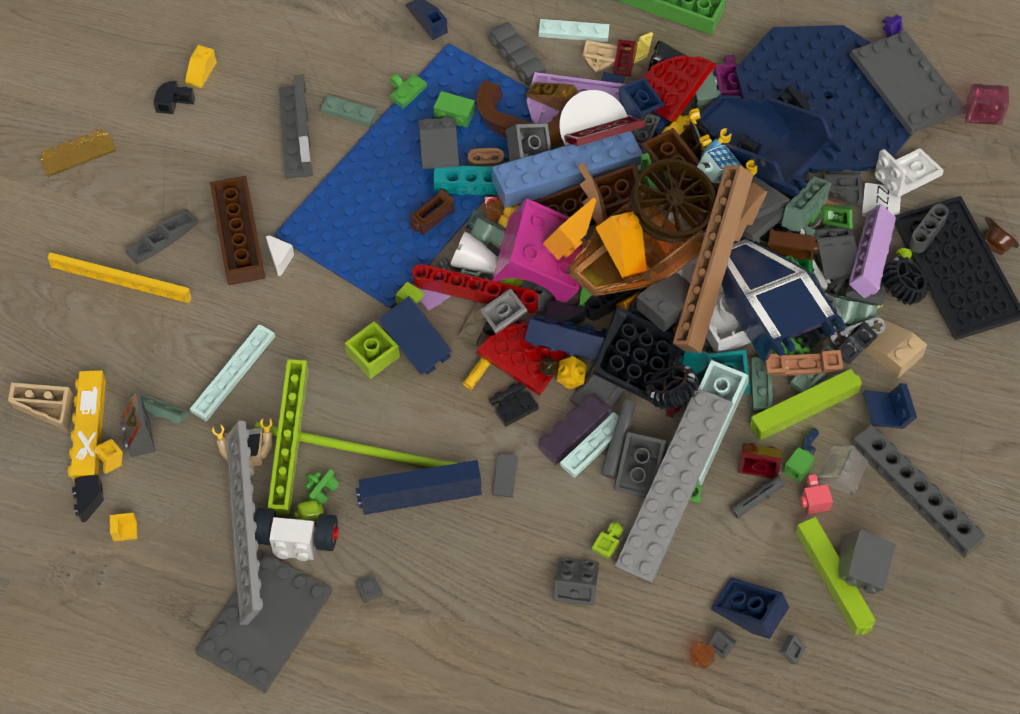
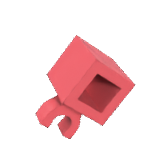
M816 474L809 475L807 480L808 488H804L803 495L800 497L802 508L806 509L807 515L830 511L833 500L828 484L819 486Z

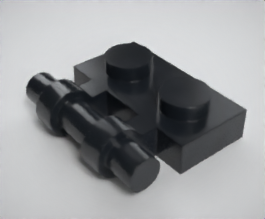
M514 383L509 386V389L503 392L499 391L492 398L488 399L492 406L497 403L500 405V407L495 409V413L505 427L539 410L538 404L529 391L523 395L520 393L521 390L526 388L522 383ZM512 395L515 397V399L509 402L505 400Z

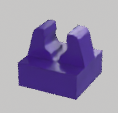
M896 14L894 17L887 16L882 20V23H885L883 30L886 32L887 38L903 31L901 16Z

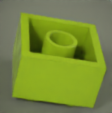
M375 321L345 342L346 355L369 379H372L400 358L399 346Z

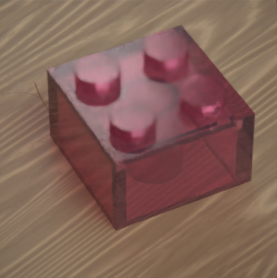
M972 84L965 105L966 123L1002 125L1009 106L1008 86Z

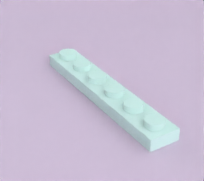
M259 324L190 408L191 413L207 422L275 338V333Z

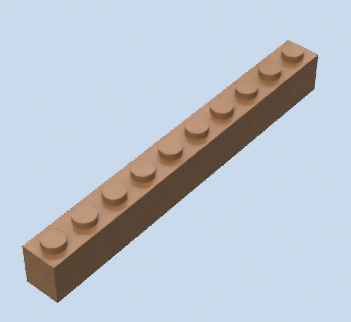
M725 165L673 344L686 352L702 353L753 178V174L741 165Z

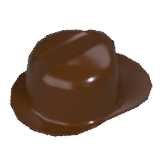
M985 217V222L989 226L985 241L991 250L999 255H1003L1010 248L1019 247L1015 238L1004 231L991 218Z

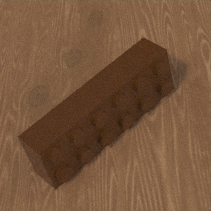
M674 128L642 143V153L649 154L651 163L662 159H680L698 166L700 162ZM664 171L656 172L655 175L668 189ZM670 171L673 188H677L682 173ZM684 174L679 189L684 191L694 184L695 181ZM712 182L717 196L719 185ZM698 185L684 196L704 195V192ZM706 201L689 202L694 206L707 210ZM687 211L698 225L704 220V217ZM706 227L705 230L701 233V235L704 234V233H706L707 227Z
M635 164L594 178L604 201L607 218L631 212V191L641 173ZM580 184L534 200V202L571 217L584 206L583 201L588 196ZM639 191V200H648L647 194ZM591 217L589 226L596 223L593 217Z
M241 176L210 182L228 285L266 279L247 177Z

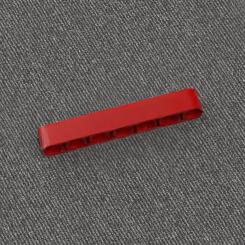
M423 264L416 265L412 269L413 283L420 289L485 304L491 303L503 293L512 289L527 309V314L535 313L538 309V294L531 289Z

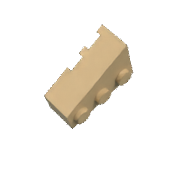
M11 383L8 402L14 409L68 431L74 394L69 387Z

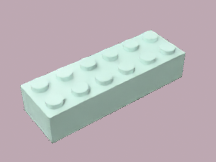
M711 360L699 389L731 401L733 405L697 483L700 486L703 484L749 382L747 374Z

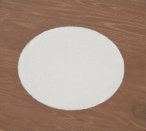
M599 90L580 92L567 102L561 113L560 133L562 140L566 146L571 145L564 140L566 134L627 117L626 111L615 97Z

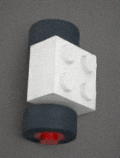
M258 508L255 513L254 521L257 525L255 540L258 541V544L271 545L274 556L280 559L314 560L315 550L333 551L336 540L339 538L336 515L320 514L315 528L314 521L276 518L274 509Z

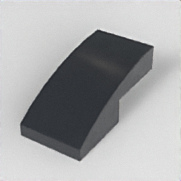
M863 323L835 350H841L842 359L847 364H850L878 335L866 323Z

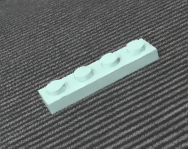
M540 19L539 37L608 42L610 24Z
M613 412L560 462V466L574 478L610 445L619 416Z

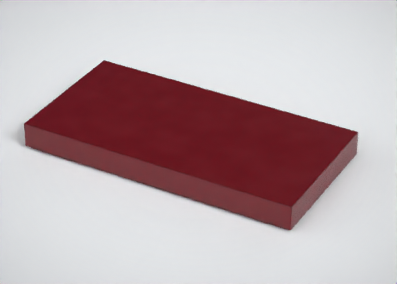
M628 116L566 134L564 140L566 143L581 146L645 127V123L642 119Z

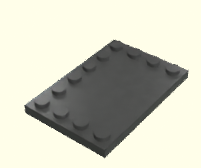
M906 31L854 49L849 54L909 134L964 114L966 111L965 106Z
M263 552L259 558L260 567L258 571V579L261 580L259 592L260 598L263 600L262 610L248 625H240L238 594L236 592L195 652L198 656L266 693L332 594V589Z

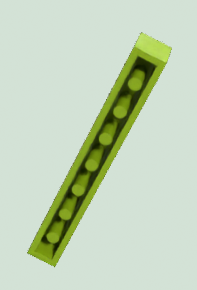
M287 359L268 509H274L276 516L290 517L309 372L308 364L305 360Z

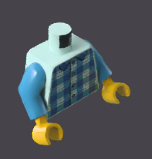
M726 128L721 130L718 140L715 139L705 148L701 155L702 159L697 166L713 183L721 182L725 165H741L725 145H722V143H728L731 140V134L724 136L727 132ZM750 160L746 163V170L755 175L757 173V166L754 167V161Z

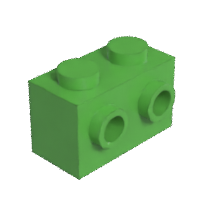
M443 91L440 92L434 105L435 119H442L444 117L455 118L457 126L467 128L475 113V100Z

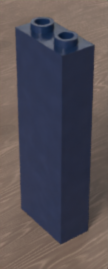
M478 460L358 480L359 487L356 488L358 506L363 508L364 515L482 495Z

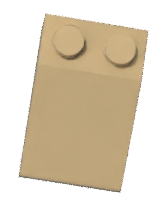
M885 320L886 328L884 332L878 334V337L865 351L898 379L924 356L927 344L913 332ZM877 321L873 325V327H876V329L879 330L880 325H882V322L878 323Z

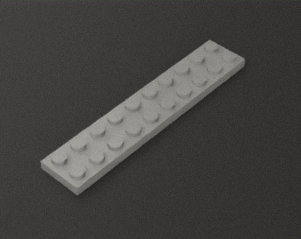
M699 388L698 391L694 392L695 397H691L615 564L616 569L651 584L657 575L733 405V402Z
M238 421L226 437L240 625H248L263 607V600L260 598L259 592L261 589V580L258 579L260 562L256 555L258 550V541L255 540L257 525L253 518L255 512V504L252 502L254 488L250 481L252 475V467L249 465L251 451L247 444L249 430L246 429V421Z

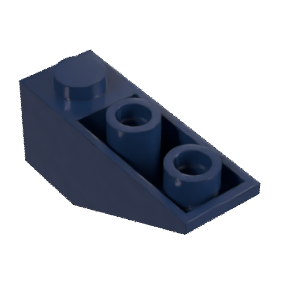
M413 0L406 4V7L432 40L448 33L447 19L436 6L426 0Z

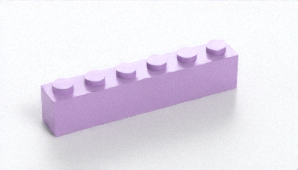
M882 204L867 212L849 285L864 298L871 294H876L880 289L883 269L886 264V257L889 252L888 249L896 217Z

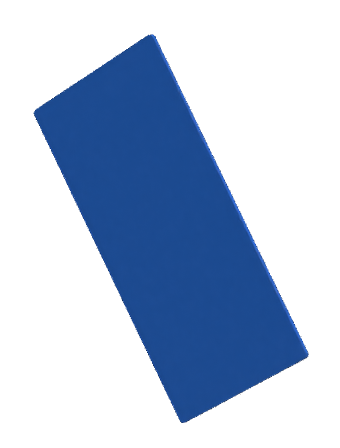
M447 44L418 76L427 82V87L404 109L393 103L275 233L276 237L281 241L291 244L297 251L389 308L395 306L396 294L406 282L413 285L412 269L419 264L429 266L485 201V195L449 194L455 199V210L424 236L419 232H415L410 226V214L416 212L437 195L434 194L435 168L422 169L419 120L435 119L434 105L440 92L443 91L475 100V113L468 128L456 125L459 166H471L468 163V153L472 149L498 148L504 153L503 163L510 162L507 138L491 131L482 121L478 110L477 93L484 80L500 85L503 96L496 110L532 123L526 93L530 88L452 44ZM442 204L438 205L434 210H432L429 214H427L423 219H425L428 215H430L433 211H435V210H436L438 207H440Z

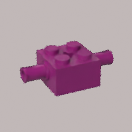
M731 54V60L729 55L724 57L725 65L715 66L716 88L720 90L721 95L740 96L739 83L734 74L739 64H736V58L733 54Z

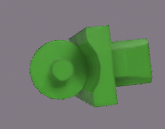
M330 469L321 481L318 480L321 476L319 472H316L314 475L307 474L305 479L308 483L305 485V488L307 490H310L312 486L315 488L305 501L316 500L323 505L329 497L320 490L326 487L333 493L340 484L333 477L335 472Z

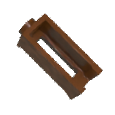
M441 189L431 200L416 212L410 214L411 228L424 236L455 210V199ZM442 204V205H441L440 207H438L435 211H433L430 215H428L425 219H423L427 214H429L432 210H434L438 205Z
M770 229L768 249L783 257L790 255L796 259L813 261L814 253H818L819 242H815L816 234L811 236L782 231L776 232Z

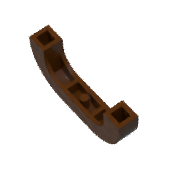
M486 80L483 81L477 93V106L482 121L491 131L507 138L506 129L516 124H534L496 110L503 96L500 85ZM563 106L558 115L548 122L551 146L563 142L560 133V117L564 109Z

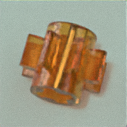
M496 199L495 202H488L485 207L487 219L497 223L501 215L504 214L505 208L502 201Z
M700 642L690 650L692 654H690L691 657L689 659L694 667L698 665L703 669L715 661L713 657L716 651L711 644L706 645Z

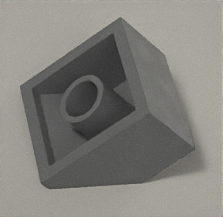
M548 123L516 124L506 129L510 162L551 150Z

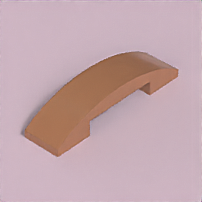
M841 350L821 351L820 354L783 356L770 354L768 360L765 361L766 372L770 375H811L843 369Z

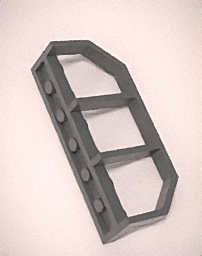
M304 74L294 76V86L279 88L286 179L313 176L309 150L311 144L307 121L309 120L304 92H306Z

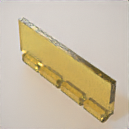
M103 129L90 133L92 139H89L87 134L73 139L75 142L74 146H72L71 141L57 146L58 152H55L53 147L42 151L43 157L40 160L47 176L50 177L115 152L116 149L109 134H104Z

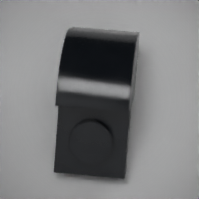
M169 81L162 84L157 89L154 98L156 113L174 114L176 103L194 105L195 102L193 88L178 87L177 81Z

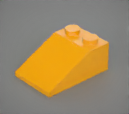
M592 198L564 222L543 243L557 260L563 256L567 258L583 243L581 239L587 233L596 203L595 198Z
M633 211L611 216L596 227L622 278L647 271L643 231L639 219Z

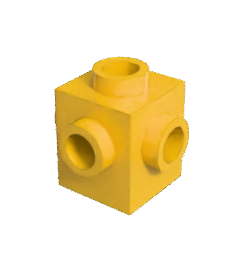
M574 356L559 361L557 382L568 389H574L583 385L586 364Z

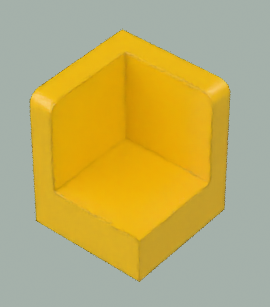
M112 439L95 447V453L103 461V472L105 474L122 466L123 452Z
M134 513L110 515V535L114 542L138 538L137 519Z

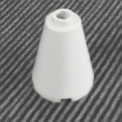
M464 232L450 265L456 268L494 275L498 257L470 233Z

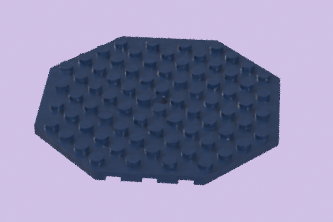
M844 25L773 27L736 67L734 72L735 78H737L739 83V93L743 99H748L749 96H755L756 99L762 100L764 97L778 99L779 95L785 91L786 86L790 84L796 92L799 91L801 95L807 93L810 96L807 101L810 108L808 111L824 116L832 138L839 141L844 147L842 152L834 151L836 158L833 160L828 159L823 154L808 169L810 173L826 170L828 172H843V170L848 169L867 171V169L876 168L881 150L885 149L894 158L913 135V133L909 134L849 55L852 50L871 44V42ZM824 95H831V99H826Z

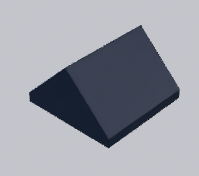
M645 77L619 88V102L627 115L642 117L665 105Z

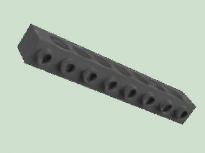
M870 425L854 438L852 448L963 558H966L982 544L985 538L983 531L978 526H975L964 512H960L954 506L952 500L946 498L935 484H931L926 479L924 473L917 470L911 461L897 450L893 443H889L880 430ZM887 460L893 461L894 464L888 463ZM901 474L907 475L908 478L902 477ZM929 502H934V503H936L937 505H936V506L931 505ZM943 516H949L951 520L945 519ZM958 530H963L966 534H961Z

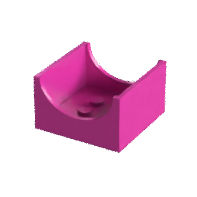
M526 199L508 219L492 280L497 282L506 278L527 280L546 288L554 295L556 301L566 303L579 291L580 282L570 273L583 263L587 256L580 245L567 258L563 256L557 260L543 243L570 217Z

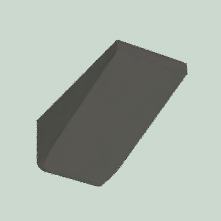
M498 454L493 490L494 496L513 498L518 456Z

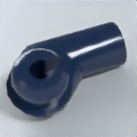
M811 428L804 436L802 449L809 451L812 455L816 451V448L811 446L812 442L819 435V431L816 428Z

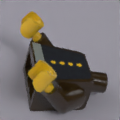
M696 108L689 111L690 125L680 134V137L698 160L701 161L703 151L714 140L699 128V122L696 120L701 119L699 109Z

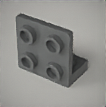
M569 557L559 558L553 600L594 606L599 562L577 560Z

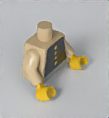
M262 418L260 421L262 428L249 430L247 444L251 451L249 465L252 467V475L255 473L254 466L262 465L263 459L268 456L272 448V431H270V427L273 425V420L271 418L269 426L264 425V418ZM220 424L222 431L221 433H216L213 426L212 432L217 435L216 442L219 452L227 461L226 437L229 433H225V437H223L224 427Z

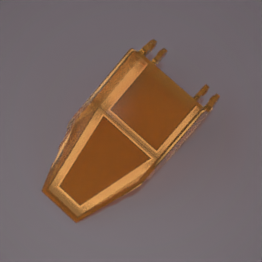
M644 192L639 194V200L653 199V196ZM630 201L609 217L632 212ZM661 205L642 206V210L646 216H649ZM660 212L650 220L659 227H662L665 217ZM667 219L664 229L677 231L676 225ZM595 227L593 234L589 240L587 239L583 249L577 254L567 269V273L593 297L649 287L674 275L695 259L700 253L705 232L700 230L685 242L668 243L653 238L642 229L647 271L622 278Z

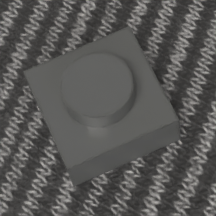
M374 575L356 583V588L364 604L383 595Z
M719 629L707 647L725 659L737 641Z
M788 635L780 653L791 664H798L806 647L795 635Z

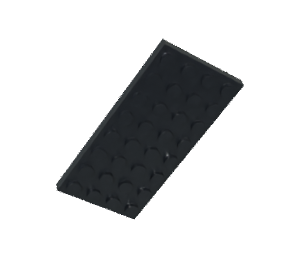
M961 196L895 215V226L906 247L910 249L909 244L913 232L931 208L936 204H943L948 208V215L944 226L926 250L922 253L912 251L911 257L916 265L919 264V268L923 270L924 275L927 276L926 280L929 281V291L955 340L1020 321V303Z

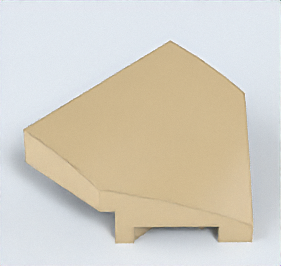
M586 40L582 57L590 68L597 73L614 66L617 46Z

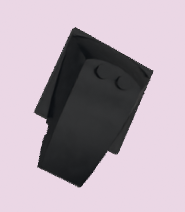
M643 287L638 295H640L647 288ZM637 296L628 310L618 306L614 311L591 373L649 401L645 387L647 386L646 382L650 380V376H654L656 371L659 372L662 368H667L668 365L674 366L676 363L678 364L682 349L673 344L675 338L673 327L675 324L663 332L637 309Z

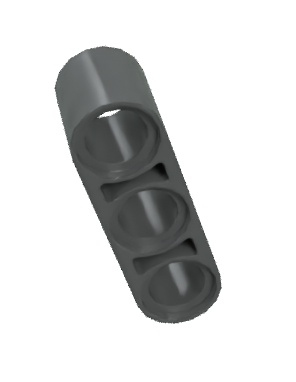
M934 205L915 229L909 244L913 252H924L944 226L948 215V208L945 205Z

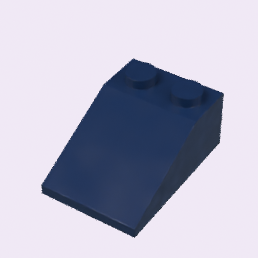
M731 577L711 609L748 632L770 639L789 606L783 592Z

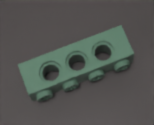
M814 176L807 183V187L802 189L800 194L795 196L786 205L781 226L791 231L799 232L827 202L831 182Z

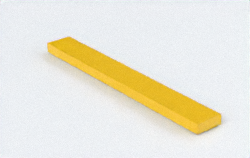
M49 252L47 257L51 268L185 303H190L192 299L190 290L187 287Z

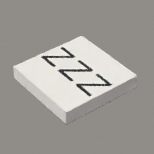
M865 183L861 216L866 217L867 212L879 204H882L894 216L900 214L901 196L897 198L885 185Z

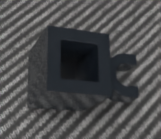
M820 327L796 336L795 339H804L805 342L801 345L802 349L807 346L811 349L824 342L830 335L825 336Z

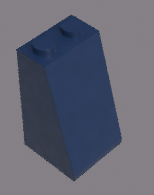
M408 296L379 319L380 323L421 375L424 373L429 375L436 369L435 365L441 361L443 364L451 358L450 353L453 351L412 297Z

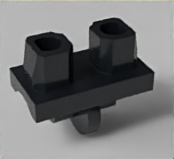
M791 84L786 86L785 91L777 99L806 110L810 109L807 102L810 96L807 93L801 95L799 91L796 92Z

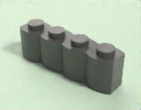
M509 22L490 31V44L496 47L500 56L508 61L510 69L517 72L521 82L530 85L534 72L546 74V68L543 63L535 56L531 48L526 45L522 37L516 33Z

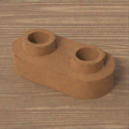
M498 148L472 149L468 153V163L471 166H496L504 162V153Z

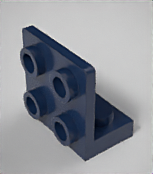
M900 383L890 393L867 390L863 392L872 426L904 429L917 418L906 383Z

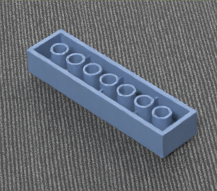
M628 131L581 146L571 144L493 166L492 182L504 208L521 204L526 199L535 200L582 183L586 179L577 167L581 163L586 165L593 178H597L632 164L636 166L641 164V155L643 153L632 132Z

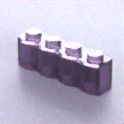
M595 393L585 396L579 407L571 409L565 420L557 422L551 433L545 434L539 439V450L554 465H557L583 439L589 436L598 425L612 413L611 408Z

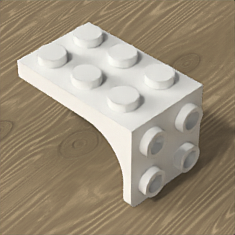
M920 148L897 160L883 149L879 152L874 175L898 198L942 176L944 170Z

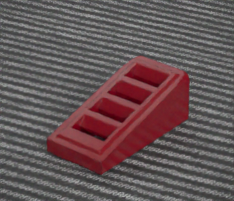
M618 39L613 74L631 77L638 47L636 41ZM624 47L630 48V51L624 50ZM622 54H630L629 57H622ZM621 60L628 61V64H622L620 62ZM619 67H625L627 71L619 70Z

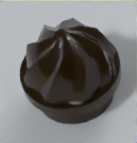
M547 357L540 362L539 368L543 375L553 376L558 372L559 365L554 358Z

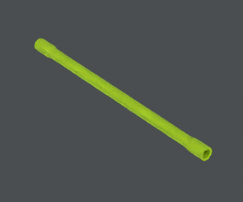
M256 422L255 429L262 428L260 422ZM272 425L270 427L272 436L277 437L278 427ZM301 432L300 442L427 468L457 463Z

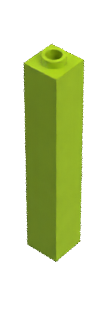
M849 369L752 416L749 426L758 440L761 441L859 393L862 384L861 379L852 369Z
M814 517L798 524L796 535L853 634H867L873 629L876 619L857 587L847 585L844 580L839 579L840 558L817 518Z

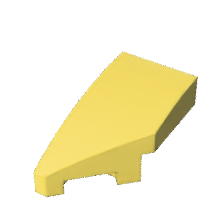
M652 32L639 38L634 63L648 57L653 36ZM625 47L624 50L630 51V48Z

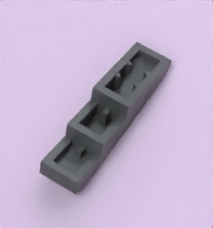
M188 210L158 223L157 229L142 235L140 242L127 247L126 254L136 264H139L177 241L197 225L198 220Z

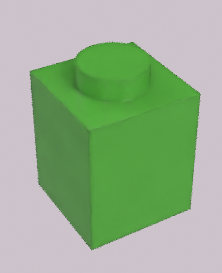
M798 447L786 462L783 473L800 483L813 467L815 457L809 451Z

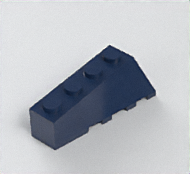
M538 315L531 316L525 341L529 342L530 345L537 347L542 345L548 347L551 351L561 350L570 356L580 355L584 356L586 360L596 361L608 329L602 328V331H596L593 329V326L589 325L580 328L574 322L567 321L560 324L557 319Z

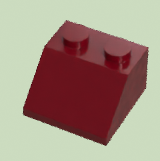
M743 443L738 473L774 479L779 474L782 450L773 446L763 447L754 443Z

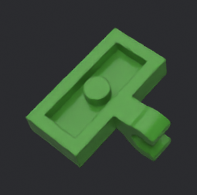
M414 73L405 82L397 74H393L390 77V80L393 82L390 84L396 90L390 95V100L404 109L427 87V82Z

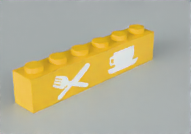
M79 371V379L75 381L78 392L77 396H74L76 413H73L72 420L75 427L71 431L73 447L69 450V456L72 462L68 466V476L72 478L74 484V479L99 475L100 458L95 453V447L101 444L106 387V378L103 371Z

